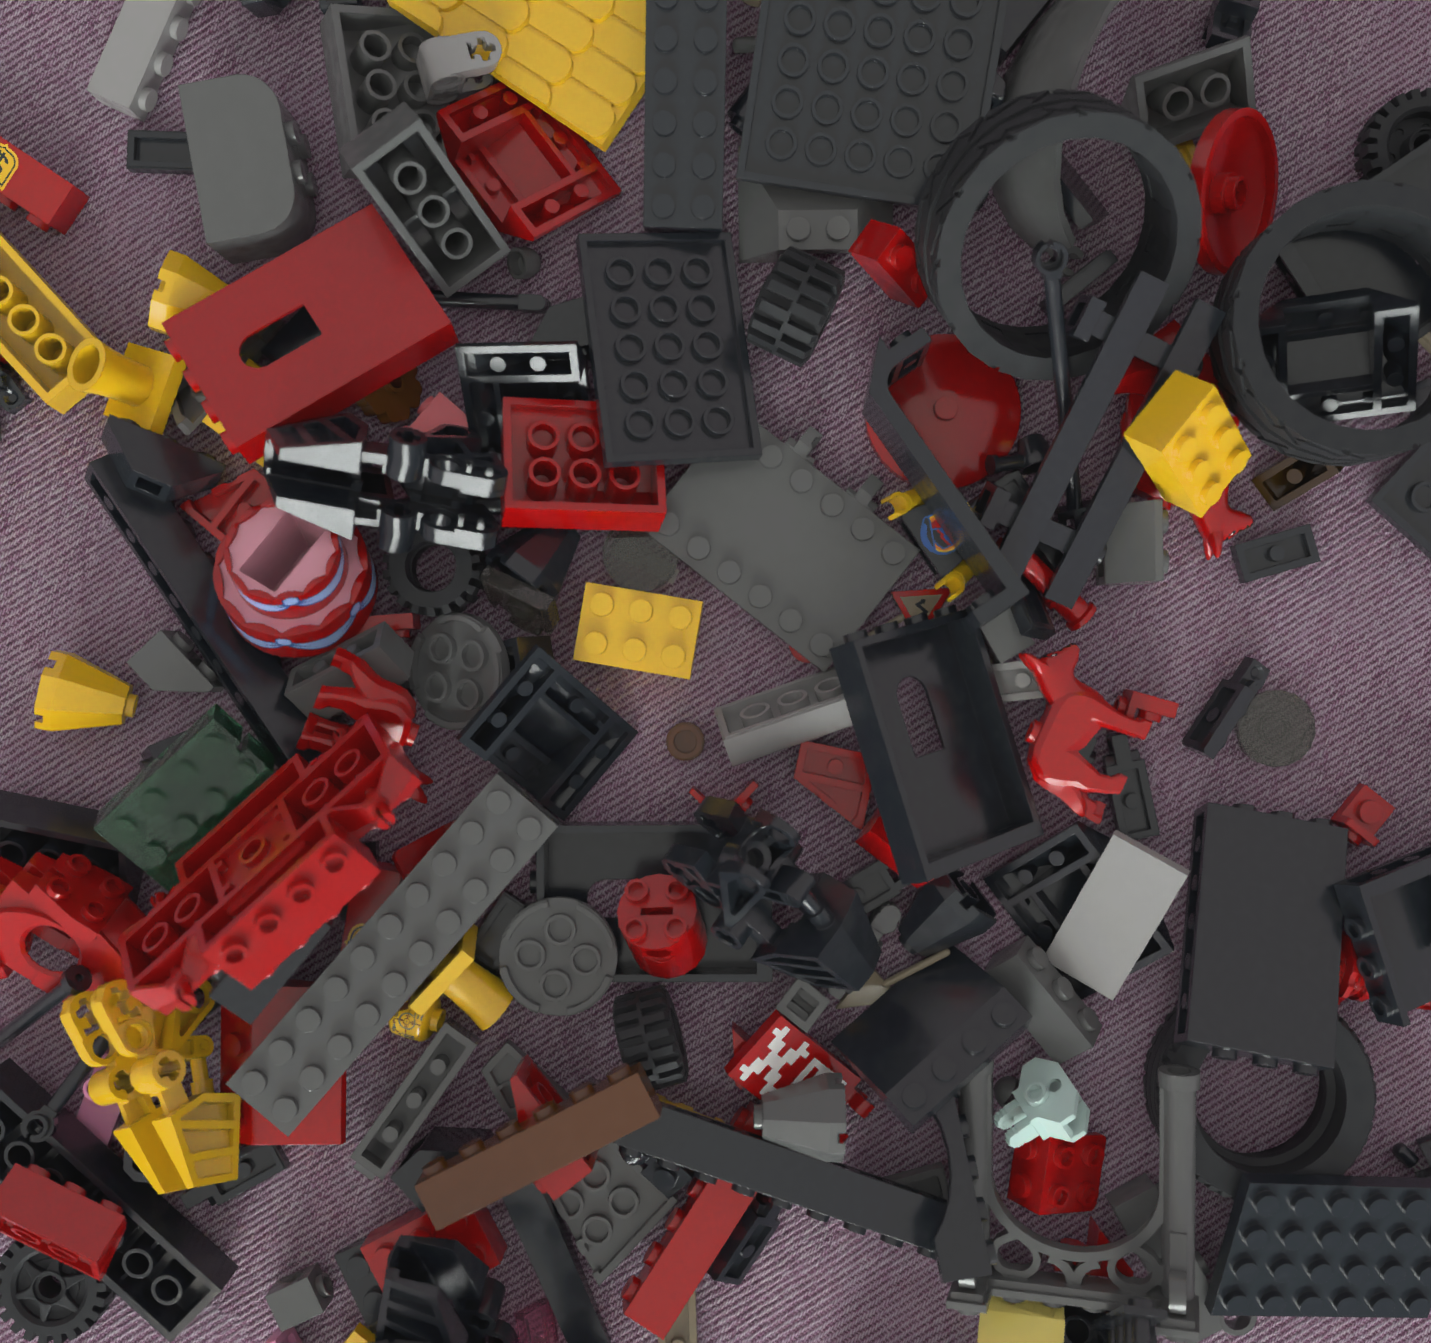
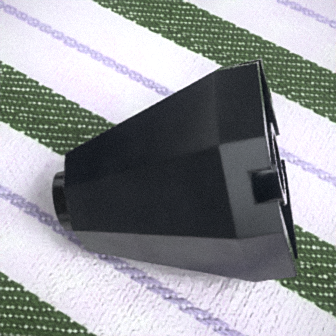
M523 528L492 548L486 556L485 567L491 573L497 568L501 573L497 581L526 605L535 608L538 603H542L540 611L548 613L557 602L581 536L577 532L578 529Z
M960 869L930 881L918 888L898 926V930L901 933L898 939L911 954L919 953L925 957L981 935L997 923V919L994 918L996 911L973 882L968 885L960 878L965 875Z

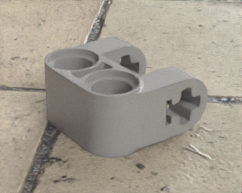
M474 31L453 36H438L421 43L416 65L427 103L430 105H440L454 100H461L490 87L493 76L489 73L493 72L497 67L502 53L499 40L487 31ZM477 45H482L484 51H491L487 61H483L480 54H475L473 59H471L470 54L475 53ZM483 75L480 83H475L473 77Z

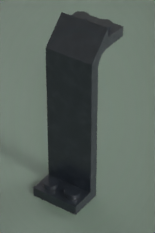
M923 327L913 334L907 330L894 338L889 344L890 349H888L879 336L871 364L862 415L986 591V593L965 608L968 616L960 622L967 634L971 635L1014 606L1030 592L889 392V386L923 364L932 339Z

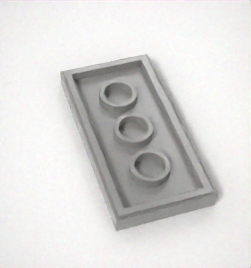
M1115 830L1046 952L1049 961L1056 968L1113 1001L1187 879L1190 870Z

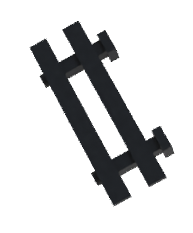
M1138 270L1115 317L1103 312L1107 302L1091 295L1079 294L1065 322L1066 334L1088 342L1091 336L1102 341V344L1021 505L1009 500L1012 493L987 480L972 509L981 524L989 529L994 530L997 523L1009 527L999 549L1019 578H1021L1039 541L1064 552L1043 596L1070 609L1075 605L1094 566L1100 564L1107 551L1106 543L1145 470L1125 437L1119 445L1077 529L1051 519L1130 362L1135 357L1159 369L1131 422L1132 424L1175 370L1198 378L1203 368L1202 359L1226 315V312L1195 298L1172 345L1146 333L1170 284L1142 270Z

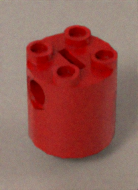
M654 874L642 877L641 879L636 878L627 883L624 894L620 898L617 918L623 937L639 967L654 977L666 979L683 976L694 969L705 955L708 942L705 924L694 894L671 875Z

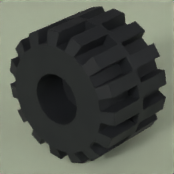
M789 246L779 257L758 294L754 305L755 309L748 325L747 342L799 367L803 366L817 346L845 283V271L798 248Z

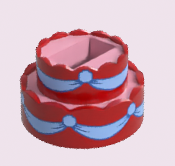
M273 498L247 509L239 517L238 521L231 526L227 535L220 542L216 552L213 569L214 587L231 623L240 636L248 643L272 655L302 658L322 654L334 649L358 632L370 616L376 602L378 573L373 557L358 528L355 527L351 541L276 508Z

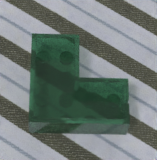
M215 704L99 810L93 830L170 892L173 886L180 883L175 863L274 773L275 756L250 733L243 737L242 750H239L237 746L241 743L243 727L218 704Z

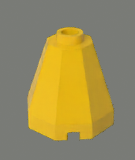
M169 250L157 278L161 280L159 289H154L148 327L152 331L168 335L161 324L162 322L226 287L228 284L187 255Z
M61 650L51 651L48 659L55 660L56 663L53 668L44 667L41 674L34 705V715H40L43 718L34 721V728L46 731H60L121 725L125 723L127 717H134L139 696L132 694L133 685L75 653Z

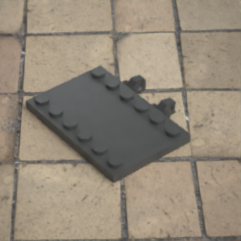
M758 423L763 454L759 460L692 463L666 495L667 514L659 532H644L824 673L833 662L829 649L845 644L844 635L857 632L920 552V549L874 514L879 505L872 501V499L884 484L880 479L871 474L858 492H855L850 487L844 491L812 466L816 460L809 456V454L823 436L816 429L810 426L798 442L789 437L784 444Z

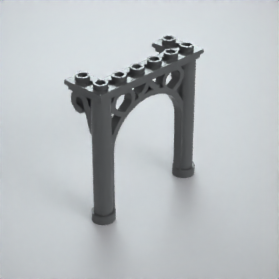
M993 1060L960 1090L961 1097L958 1098V1114L965 1113L970 1133V1138L964 1139L967 1155L974 1154L979 1179L973 1180L976 1197L983 1196L986 1205L988 1221L982 1222L985 1240L990 1239V1208L1006 1229L997 1233L993 1238L997 1256V1265H991L993 1275L953 1281L946 1299V1309H954L963 1315L969 1316L980 1313L987 1314L991 1296L1002 1297L1003 1300L1011 1303H1021L1028 1300L1042 1302L1045 1306L1051 1308H1061L1068 1305L1083 1307L1084 1310L1091 1313H1103L1106 1310L1112 1311L1124 1304L1128 1305L1129 1298L1147 1299L1154 1301V1308L1167 1310L1168 1319L1156 1324V1335L1165 1336L1170 1341L1180 1343L1188 1342L1189 1340L1199 1341V1296L1195 1295L1196 1091H1199L1201 1088V1071L1195 1067L1182 1064H1167L1158 1068V1086L1160 1087L1159 1195L1149 1218L1135 1232L1118 1241L1096 1246H1077L1053 1241L1027 1228L1008 1210L998 1193L993 1171ZM1160 1225L1161 1258L1158 1257L1152 1248L1144 1244L1154 1235ZM1018 1239L1029 1248L1033 1259L1027 1264L1007 1262L1000 1254V1246ZM1133 1252L1150 1264L1152 1272L1144 1278L1128 1277L1118 1270L1116 1263L1120 1258ZM1042 1254L1048 1255L1047 1263L1057 1266L1063 1274L1037 1271L1040 1268ZM1108 1260L1107 1272L1110 1279L1085 1276L1087 1272L1093 1269H1100L1101 1261Z

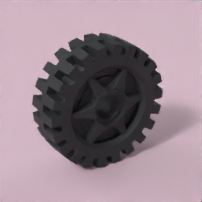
M1418 88L1412 89L1406 94L1401 93L1384 104L1368 119L1356 140L1360 143L1354 148V157H1359V160L1354 164L1355 172H1363V176L1358 180L1370 179L1414 149L1413 145L1418 147L1431 138V88H1426L1422 92Z
M17 1240L0 1258V1307L5 1306L6 1308L0 1317L4 1323L11 1318L15 1321L10 1327L15 1334L21 1329H25L23 1339L32 1341L36 1336H39L38 1343H49L51 1340H53V1343H63L67 1339L71 1341L79 1337L101 1318L116 1296V1293L102 1280L94 1279ZM52 1276L59 1279L61 1286L54 1282Z

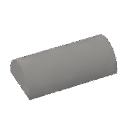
M835 667L827 669L824 673L818 672L714 709L722 740L732 767L853 726Z

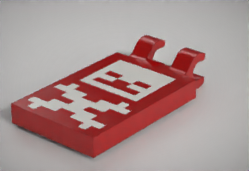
M777 1009L724 1067L729 1077L760 1100L762 1094L823 1073H842L843 1079L841 1083H844L846 1104L864 1119L875 1108L867 1100L868 1096L856 1087L862 1080L857 1072ZM847 1133L839 1134L840 1143H844L849 1137Z

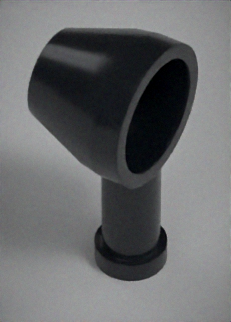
M1042 434L1025 436L1018 440L1017 454L1004 456L988 455L985 459V469L990 475L1012 470H1019L1021 475L1036 474L1050 445Z

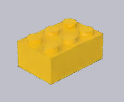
M1178 370L1171 374L1123 434L1163 499L1200 518L1212 505L1217 503L1223 490L1236 474H1239L1245 468L1248 459L1252 456L1215 385Z
M586 582L573 660L691 679L704 603L703 601Z

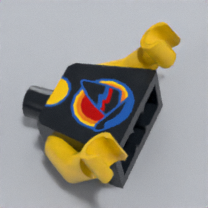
M914 488L903 493L894 492L883 498L881 504L889 502L894 507V514L887 518L898 521L912 544L920 549L919 554L935 578L939 580L934 586L935 589L938 590L942 585L948 587L951 595L946 601L951 602L963 593L965 584L974 575ZM980 494L967 502L971 509H973Z

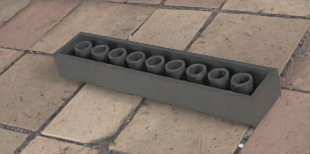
M499 771L235 1072L226 1085L289 1137L556 830L560 821L506 774Z

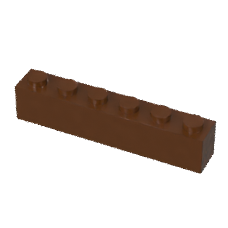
M641 1062L629 1067L628 1063H623L606 1073V1080L594 1086L591 1081L583 1083L569 1092L570 1098L558 1104L554 1100L548 1101L532 1111L533 1117L519 1123L518 1119L510 1120L495 1130L496 1135L483 1142L481 1137L475 1138L458 1149L460 1154L448 1160L444 1156H440L422 1167L423 1173L415 1183L414 1188L436 1231L661 1118L663 1105Z

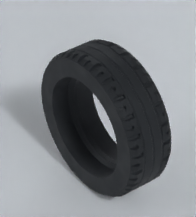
M1177 1005L1171 1013H1168L1164 1018V1023L1159 1025L1156 1030L1157 1033L1152 1038V1046L1148 1049L1147 1059L1144 1064L1146 1074L1143 1076L1144 1097L1147 1099L1145 1104L1150 1121L1155 1126L1158 1137L1160 1102L1158 1068L1167 1064H1182L1200 1069L1204 1059L1211 1051L1174 1044ZM1337 1014L1334 1069L1319 1071V1090L1316 1103L1311 1115L1301 1129L1287 1141L1271 1149L1260 1152L1239 1153L1229 1150L1214 1141L1203 1129L1196 1116V1180L1223 1197H1230L1232 1200H1235L1242 1173L1344 1175L1346 1170L1351 1168L1356 1158L1361 1154L1363 1146L1366 1145L1368 1135L1372 1130V1121L1375 1118L1376 1112L1374 1109L1377 1099L1375 1094L1376 1082L1373 1080L1374 1072L1370 1065L1369 1056L1364 1052L1365 1047L1354 1030L1349 1028L1348 1023L1339 1014Z

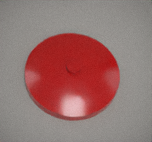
M1249 107L1228 108L1218 113L1203 131L1190 166L1202 205L1201 238H1199L1200 249L1197 262L1204 271L1215 276H1224L1241 251L1272 224L1275 214L1279 180L1276 144L1267 120L1259 111Z
M934 334L929 335L932 342L923 364L889 386L888 389L955 487L960 489L972 485L989 475L985 469V459L988 455L1004 456L1008 455L1012 449L1021 420L1020 397L1012 375L1000 372V367L991 368L972 355L956 335ZM864 418L867 437L878 459L892 474L911 485Z

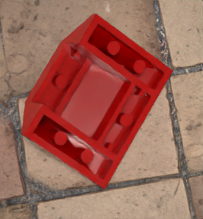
M498 82L446 106L436 113L448 160L498 232L534 241L619 196L622 192L579 134L502 82Z

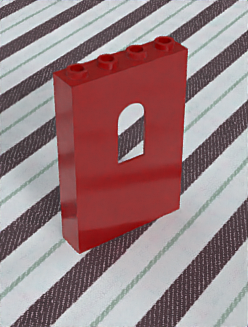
M373 204L359 210L161 323L170 337L164 341L167 349L177 363L184 360L188 369L182 371L185 379L195 393L202 390L206 397V400L201 402L203 409L214 424L220 421L225 431L219 434L232 455L240 452L249 464L264 456L266 429L335 415L459 342L451 321ZM305 306L322 333L320 336L265 367H250L242 361L240 356L241 347L246 339Z

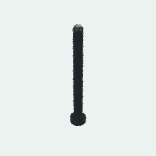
M72 965L66 969L61 975L59 984L0 1030V1049L68 996L86 991L92 984L90 971L82 965Z

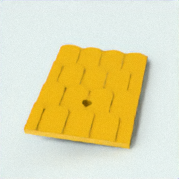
M387 0L390 7L434 37L453 36L474 31L492 33L499 40L502 53L497 67L489 74L604 152L607 151L645 93L646 0ZM477 45L475 53L470 54V57L473 59L475 54H480L483 61H487L491 51H484L482 45Z

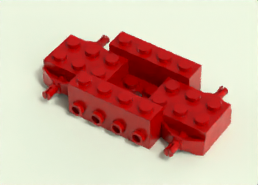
M368 714L359 717L350 731L345 727L336 728L338 733L335 731L332 733V738L336 743L331 749L310 763L296 753L175 863L180 883L173 886L168 894L165 892L154 893L155 897L151 896L150 898L153 909L146 917L123 931L117 940L128 993L153 1010L157 1009L167 1016L176 1007L181 1011L191 1010V1005L195 1007L197 1001L194 991L211 975H215L221 970L252 990L263 979L270 977L278 966L296 949L303 947L310 939V936L324 923L336 917L342 907L359 891L370 886L381 870L371 850L359 840L377 827L381 829L391 828L388 821L392 825L396 821L391 811L401 802L408 800L414 794L416 788L423 783L400 743Z

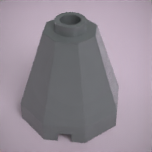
M823 1073L762 1094L761 1105L754 1104L753 1108L754 1130H761L762 1140L824 1162H843L846 1143H840L839 1134H846L847 1120L844 1083H841L843 1079L842 1073Z

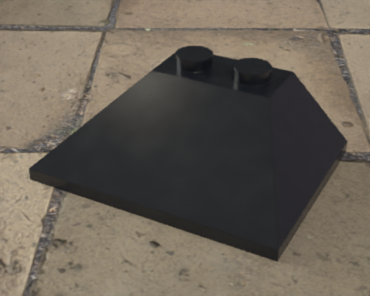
M1365 287L1280 300L1259 315L1258 327L1263 352L1275 378L1292 399L1313 415L1327 421H1338L1416 411L1420 309L1418 301Z
M578 341L455 344L454 348L468 428L482 437L479 453H495L501 461L503 397L592 401L587 359Z
M535 644L456 738L486 762L487 760L524 787L539 803L564 821L638 734V731Z
M1077 821L989 873L983 880L1026 936L1028 935L1046 953L1109 843L1110 838ZM1163 918L1129 975L1174 952L1175 948ZM1056 968L1061 976L1070 981L1075 993L1081 1000L1097 992Z

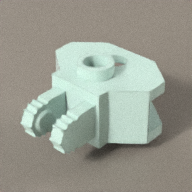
M1035 1057L1022 1065L1019 1086L1012 1092L1015 1099L1003 1106L1002 1109H999L994 1115V1123L997 1128L1007 1129L1005 1133L1006 1143L1015 1149L1039 1135L1043 1141L1053 1137L1074 1143L1087 1134L1090 1110L1058 1062Z

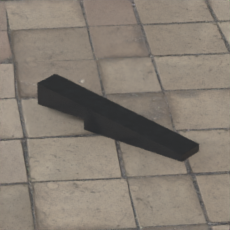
M531 1183L503 1197L505 1206L567 1343H611L565 1222L558 1213L550 1195L547 1192L545 1194L541 1193Z

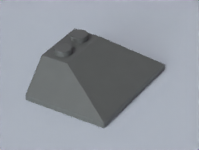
M738 145V160L741 145ZM738 181L739 263H776L778 261V254H782L789 246L798 248L808 254L849 253L848 250L871 219L893 225V204Z

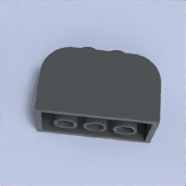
M235 74L178 85L206 244L233 265L280 256L310 239L316 225V209L313 197L318 196V186L314 174L309 172L307 159L312 156L309 140L306 134H302L296 119L272 89L262 80L245 74Z
M405 101L338 149L352 171L447 298L511 252L421 119Z

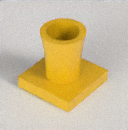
M90 337L80 342L74 349L68 363L67 378L71 388L75 391L109 398L103 415L109 417L111 414L118 418H127L135 421L143 429L163 435L183 378L182 371L186 369L187 365L184 360L177 363L171 354L128 342L125 354L123 355L99 339Z
M473 924L416 989L411 995L409 1008L422 1016L444 994L461 1008L482 1031L491 1027L501 1017L511 1003L513 996L507 990L501 978L474 961L478 926Z

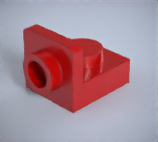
M1127 689L1123 690L1122 696L1118 695L1113 704V708L1127 717L1134 718L1136 709H1139L1137 717L1160 723L1162 716L1175 719L1179 703Z
M1358 783L1330 820L1339 827L1348 828L1347 841L1358 847L1360 844L1376 847L1380 840L1374 835L1396 808L1367 785Z

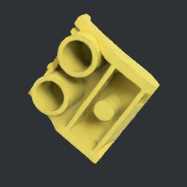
M991 1296L987 1314H979L977 1343H1064V1307L1051 1308L1045 1306L1042 1302L1028 1300L1021 1303H1011L1003 1300L1002 1297Z

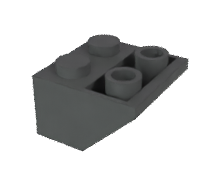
M1163 500L1127 503L1106 543V554L1100 564L1096 565V586L1144 585L1164 581V574L1169 569V554L1167 550H1163V534H1166L1168 531L1169 517L1167 510H1163Z

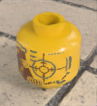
M410 996L389 1020L390 1031L395 1035L418 1042L426 1041L433 1032L438 1033L446 1018V1010L441 1009L440 997L420 1016L409 1008Z

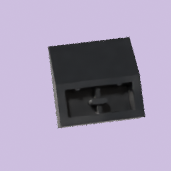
M435 1126L406 1153L390 1178L423 1213L426 1210L414 1188L415 1183L423 1173L422 1167L440 1156H444L448 1160L460 1154L458 1149L467 1142L481 1137L484 1142L493 1137L494 1134L490 1129Z

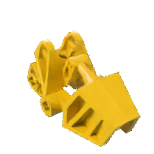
M121 979L100 985L94 991H84L68 997L63 1002L59 1015L83 1062L91 1067L106 1066L105 1069L99 1070L91 1076L88 1082L89 1096L94 1103L100 1106L118 1103L125 1124L112 1131V1133L159 1195L238 1179L241 1097L237 1093H215L213 1079H209L206 1057L213 1052V1040L207 1035L191 1036L215 1003V1000L209 997L212 985L207 980L199 986L205 996L203 1005L200 1008L191 1005L192 1009L189 1011H181L176 1007L166 1016L157 1009L153 1010L130 995L126 979ZM86 1005L88 1012L84 1014V1017L78 1018L76 1011L81 1008L80 1006ZM92 1025H98L99 1029L87 1034L84 1030L91 1028ZM98 1036L104 1037L110 1046L109 1053L105 1058L98 1057L93 1050V1042ZM185 1062H190L193 1083H190L192 1096L187 1097L181 1083L186 1074ZM158 1096L160 1104L154 1105L151 1097Z

